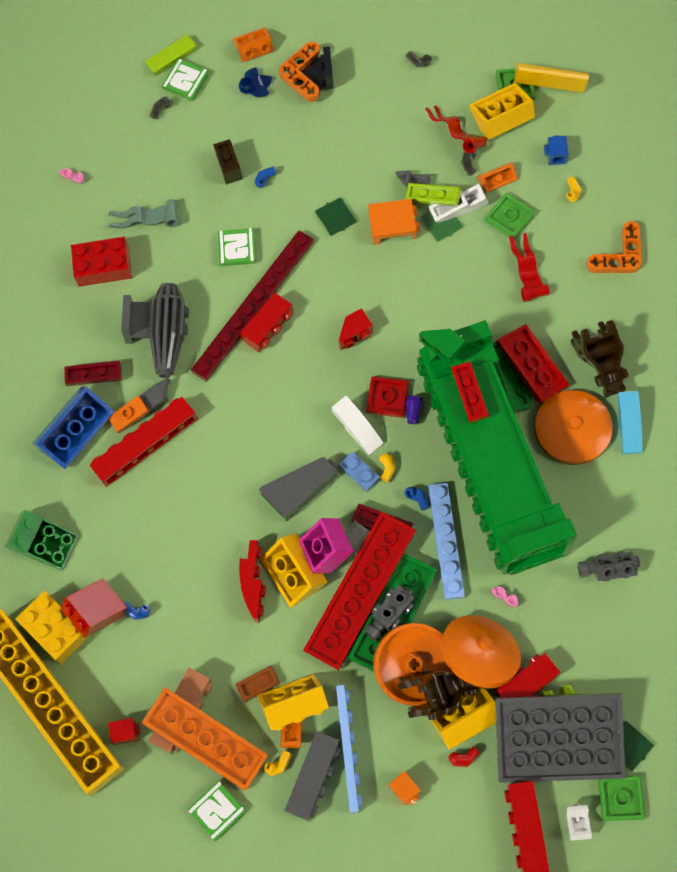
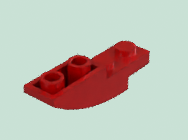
M250 540L248 559L240 558L239 576L246 606L255 623H259L260 617L264 615V605H261V601L266 595V586H263L261 579H256L260 576V566H257L258 558L261 559L262 547H259L258 540Z

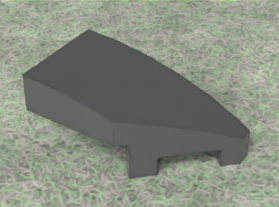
M411 171L395 172L406 188L408 183L430 185L431 177L429 174H412Z
M166 378L140 395L149 410V414L161 405L164 400H168L167 389L168 384L170 385L171 382L170 379Z

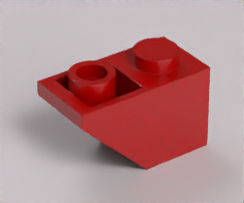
M362 308L345 317L338 340L340 350L349 349L356 342L366 340L373 334V325Z

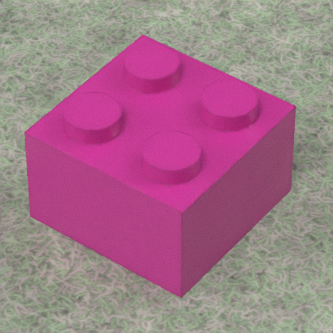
M321 518L299 539L313 574L332 573L354 552L339 518Z

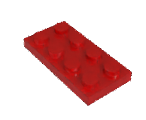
M526 324L495 342L538 404L570 385Z

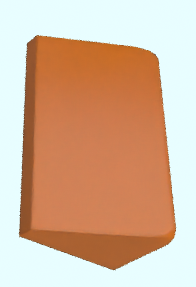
M512 162L477 176L485 193L518 180Z

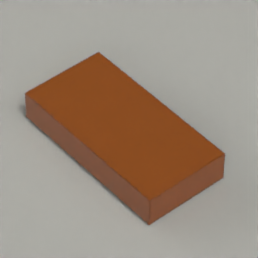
M270 665L235 685L244 703L257 697L258 694L280 685V682Z

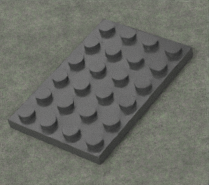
M621 693L495 697L499 783L626 778Z

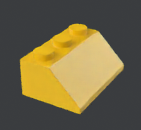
M516 83L469 105L480 131L488 140L535 118L533 100Z
M297 533L281 537L260 559L290 608L317 593L328 582L323 573L313 574Z
M314 673L257 695L271 731L281 730L287 724L301 722L305 720V717L320 715L326 709H329L322 685Z
M475 686L478 692L473 695H463L462 702L455 711L449 712L438 719L431 720L437 733L449 750L496 723L495 701L485 688Z

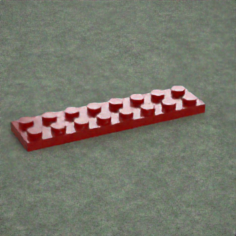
M381 511L304 647V652L339 671L415 535L416 530Z

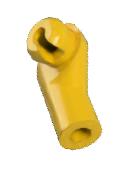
M570 177L567 183L571 189L566 194L568 201L575 202L578 200L582 189L575 177Z
M386 453L381 454L379 457V461L385 467L380 478L385 482H389L396 470V465L393 457Z
M283 750L279 761L268 762L265 765V772L269 776L284 773L292 754Z

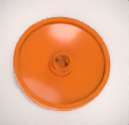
M567 390L556 393L541 405L535 419V435L542 450L552 459L568 465H581L595 460L606 450L612 437L613 424L609 411L599 399L583 391Z
M477 615L456 618L446 627L440 643L441 653L446 664L454 674L467 683L483 688L500 687L510 682L520 667L521 654L516 640L502 625L489 618Z
M406 623L393 628L380 640L374 654L373 669L379 687L388 697L408 706L427 703L424 693H419L417 686L399 690L398 678L417 671H451L441 653L440 643L442 634L438 630L425 624Z

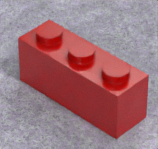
M274 292L240 332L242 341L257 352L267 348L270 339L281 331L284 322L292 318V304Z
M546 653L542 656L537 654L529 660L530 665L525 669L523 666L520 667L510 682L498 687L499 689L496 694L498 697L534 696L557 678L561 672Z

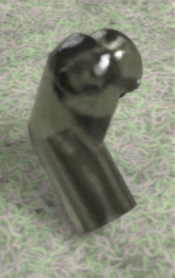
M409 51L406 55V58L415 67H428L432 61V57L428 54L424 55L423 58H419L413 51Z
M165 96L155 102L150 117L158 119L161 109L163 107L170 108L172 100Z
M476 151L473 153L464 152L461 164L468 176L476 172L471 163L472 159L476 157Z

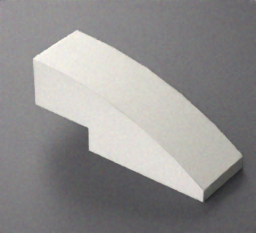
M477 184L464 192L461 191L458 207L431 205L429 209L435 222L439 223L473 212L489 204L481 186Z
M347 396L332 406V413L369 456L384 444L370 423Z

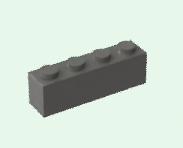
M316 731L284 811L306 821H310L311 817L315 818L319 808L316 803L319 797L323 798L327 787L324 786L325 780L331 777L334 770L332 762L334 757L338 759L342 749L339 746L340 741L338 739Z

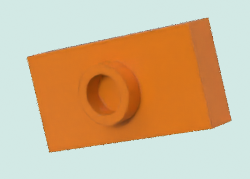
M137 396L109 417V420L116 432L121 433L148 414L149 410L142 398Z
M303 721L298 723L292 722L281 729V748H302Z

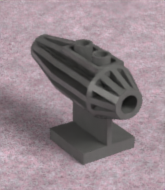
M162 283L152 302H133L131 295H123L121 331L126 344H133V338H150L155 373L160 378H169L174 374L182 342H184V335H188V324H185V318L189 317V307L185 306V301L177 284Z

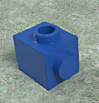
M555 135L548 137L547 144L544 145V155L548 156L549 165L567 164L569 154L566 136Z

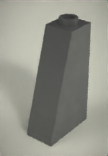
M323 456L259 488L260 494L287 522L338 476L337 466L331 459L327 460Z

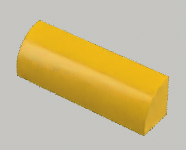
M517 63L515 67L514 83L583 93L589 80L588 73L525 63Z

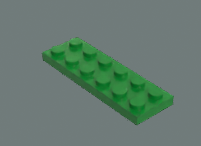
M403 554L374 608L379 603H384L387 599L385 596L391 588L396 589L398 585L402 588L406 587L413 593L414 602L412 604L415 606L408 615L404 613L400 617V620H402L400 625L412 623L437 569ZM398 596L396 600L401 602L404 598ZM371 611L348 660L374 672L373 660L376 648L388 631L384 629L381 632V637L376 642L365 634L364 630L375 622L373 620L374 613ZM385 611L383 615L385 617H389L391 613L389 611Z

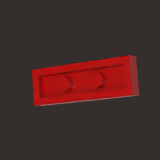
M471 362L451 367L469 423L489 418Z

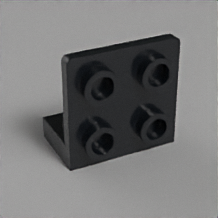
M330 46L323 47V54L320 55V58L314 60L302 71L306 77L318 86L319 90L334 88ZM297 60L296 62L297 64H302L304 60ZM298 80V85H302L304 83L303 80Z

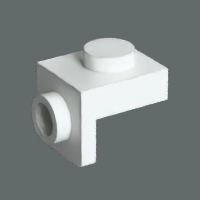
M575 804L567 807L566 821L570 841L592 839L588 818V805Z

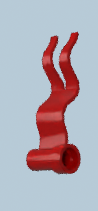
M435 105L433 107L439 117L437 119L429 108H425L432 121L438 122L443 120L447 122L451 136L464 141L462 146L466 153H473L477 149L486 146L487 140L485 137L480 136L476 138L473 135L463 133L457 117H444Z
M523 233V248L526 257L518 251L513 236H509L511 251L517 259L519 276L524 285L521 288L523 302L549 295V286L547 284L543 285L538 275L535 254L529 247L527 233Z

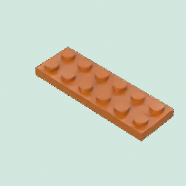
M166 687L163 688L141 722L244 791L247 790L268 754Z

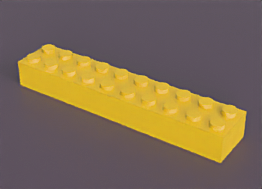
M1 609L0 678L85 793L93 796L121 773L124 767L11 617Z

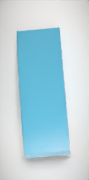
M638 391L619 392L617 395L622 454L642 453V425Z

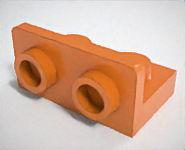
M265 27L233 38L234 45L239 52L242 62L274 51L271 37Z

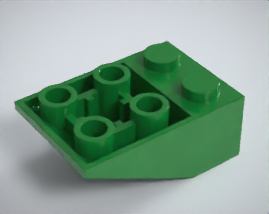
M24 510L21 512L5 547L33 560L63 570L78 535Z

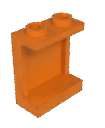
M412 199L368 204L373 245L381 244L380 239L407 235H412L413 239L417 238V232H420L419 222L415 221L414 216H417L416 205H412Z

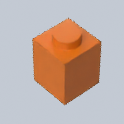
M405 771L388 784L389 788L404 806L408 803L412 806L420 798L418 794L421 790Z

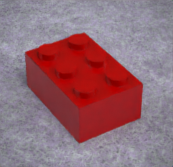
M125 236L71 245L73 275L78 287L132 279L129 245Z

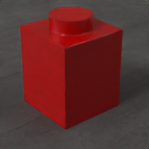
M134 718L108 723L110 740L113 745L139 741L138 735L141 734L139 722H136Z

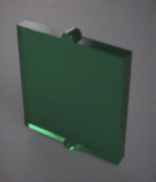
M341 197L330 203L327 202L325 206L315 210L330 236L340 231H345L347 227L357 223Z
M431 211L421 217V220L437 242L448 236L451 237L453 233L463 228L456 217L439 223L435 222Z
M625 721L623 723L625 766L633 771L641 761L646 759L645 756L653 748L654 744L630 723Z

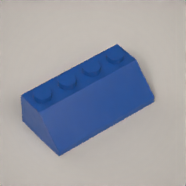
M81 386L32 444L55 463L66 469L114 413V410L88 387Z

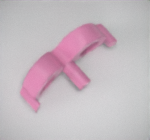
M68 168L59 170V174L65 179H73L77 183H83L85 180L80 172L73 174L71 169Z
M502 587L492 588L491 592L496 598L504 599L509 606L517 608L519 603L515 595L510 594L507 596L505 589Z

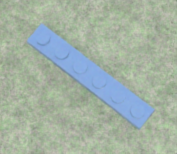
M448 483L428 485L444 599L465 598Z
M344 685L336 686L349 807L350 813L353 814L359 813V808L362 807L361 794L357 795L356 786H360L359 773L354 772V765H358L357 754L352 752L351 744H355L354 731H350L349 723H353L352 711H347L350 693L349 690H345Z

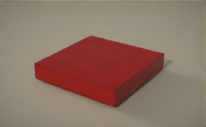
M371 376L366 413L404 418L409 381Z

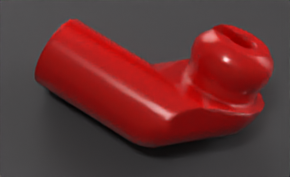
M472 746L466 754L452 752L449 755V761L455 767H468L478 757L480 752Z

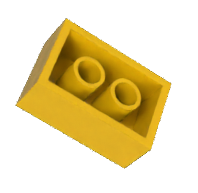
M45 590L15 618L60 664L88 638H84L75 629L74 624L63 614L61 606Z

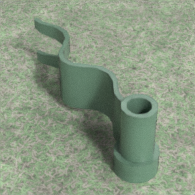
M174 199L167 200L166 205L155 209L133 206L125 212L109 211V215L120 218H127L135 214L126 222L109 223V227L127 228L135 222L145 225H156L160 222H165L168 227H177L180 224L179 215L177 214V201Z

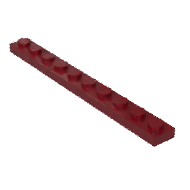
M298 230L191 368L193 374L206 382L241 338L240 332L272 294L278 290L314 243L313 238Z

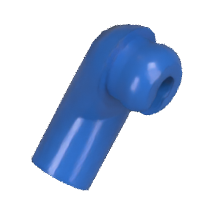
M274 166L258 172L255 179L257 187L263 188L269 177L277 175Z
M415 487L405 489V496L417 501L421 511L430 508L423 490Z
M128 601L124 603L127 607L125 613L133 620L145 619L150 615V607L146 604L143 607L135 608Z

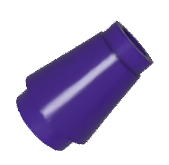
M408 396V400H406L408 424H418L424 406L422 397Z

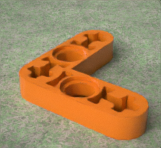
M313 41L306 43L279 68L280 78L309 102L318 100L320 95L318 86L302 73L320 55L319 45ZM297 59L304 60L302 64L295 63ZM300 79L303 80L304 83L302 85H296L295 81Z
M634 221L624 224L622 229L623 254H593L588 258L587 269L592 273L637 272L642 262L639 225ZM628 228H632V238H629L630 231L628 230ZM632 243L637 249L631 251L627 248V245ZM616 260L619 266L611 267L609 261ZM593 261H596L597 267L594 266ZM630 261L634 262V267L631 265Z

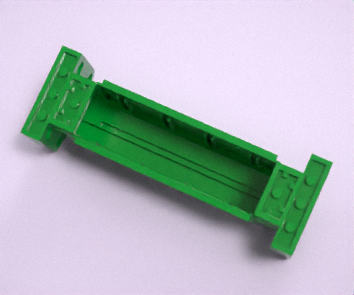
M484 320L455 330L464 336L466 342L465 348L450 365L426 346L419 350V358H417V371L419 376L424 377L425 382H423L425 391L426 393L430 392L432 398L430 399L433 410L438 412V424L440 427H444L445 441L447 445L450 444L452 447V451H450L454 462H458L459 476L461 480L464 479L466 482V494L468 497H472L473 511L475 515L480 517L481 522H479L482 533H486L488 537L486 543L489 551L494 552L495 558L493 560L497 570H501L502 575H515L568 556L577 536L570 518L566 519L560 503L551 504V499L498 376L499 359L491 342L492 333L487 321ZM469 361L471 362L489 418L469 423L451 367Z

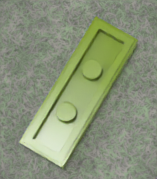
M186 34L147 59L145 63L156 76L174 65L177 59H183L198 48L194 41Z
M408 183L405 199H412V203L458 207L461 188Z

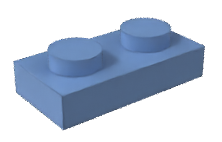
M353 451L339 464V467L366 492L380 480V476Z

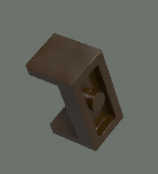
M228 139L213 144L226 185L242 180L241 169L231 140Z

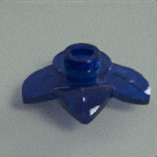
M256 67L246 71L244 78L239 82V90L243 94H251L254 97H265L269 95L267 87L270 85L272 77L259 75Z

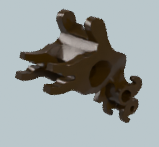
M612 320L607 321L606 325L603 321L598 322V327L600 328L597 330L598 335L590 337L587 329L581 330L579 335L578 331L575 330L572 331L573 339L570 340L577 356L597 371L598 375L594 377L597 387L603 386L605 398L626 391L623 379L629 377L627 369L620 366L624 345Z
M452 670L417 671L398 678L399 690L417 686L419 693H424L427 703L420 706L409 707V718L428 716L429 720L438 719L449 712L455 711L460 706L463 695H473L478 692L475 685L462 680Z

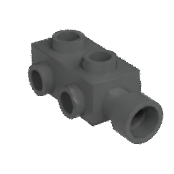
M619 551L617 554L612 555L600 554L597 557H593V562H578V573L580 578L595 574L598 581L629 578L638 575L637 567H640V559L638 555L634 556L632 552Z
M399 585L396 589L391 588L385 596L387 599L384 603H379L373 609V620L375 622L364 630L365 634L376 642L381 637V632L384 629L389 632L391 628L399 626L402 622L400 617L404 613L408 615L415 605L412 604L414 602L413 593L408 588H402ZM401 596L404 600L399 602L396 598ZM385 611H389L391 615L389 617H385L383 613Z

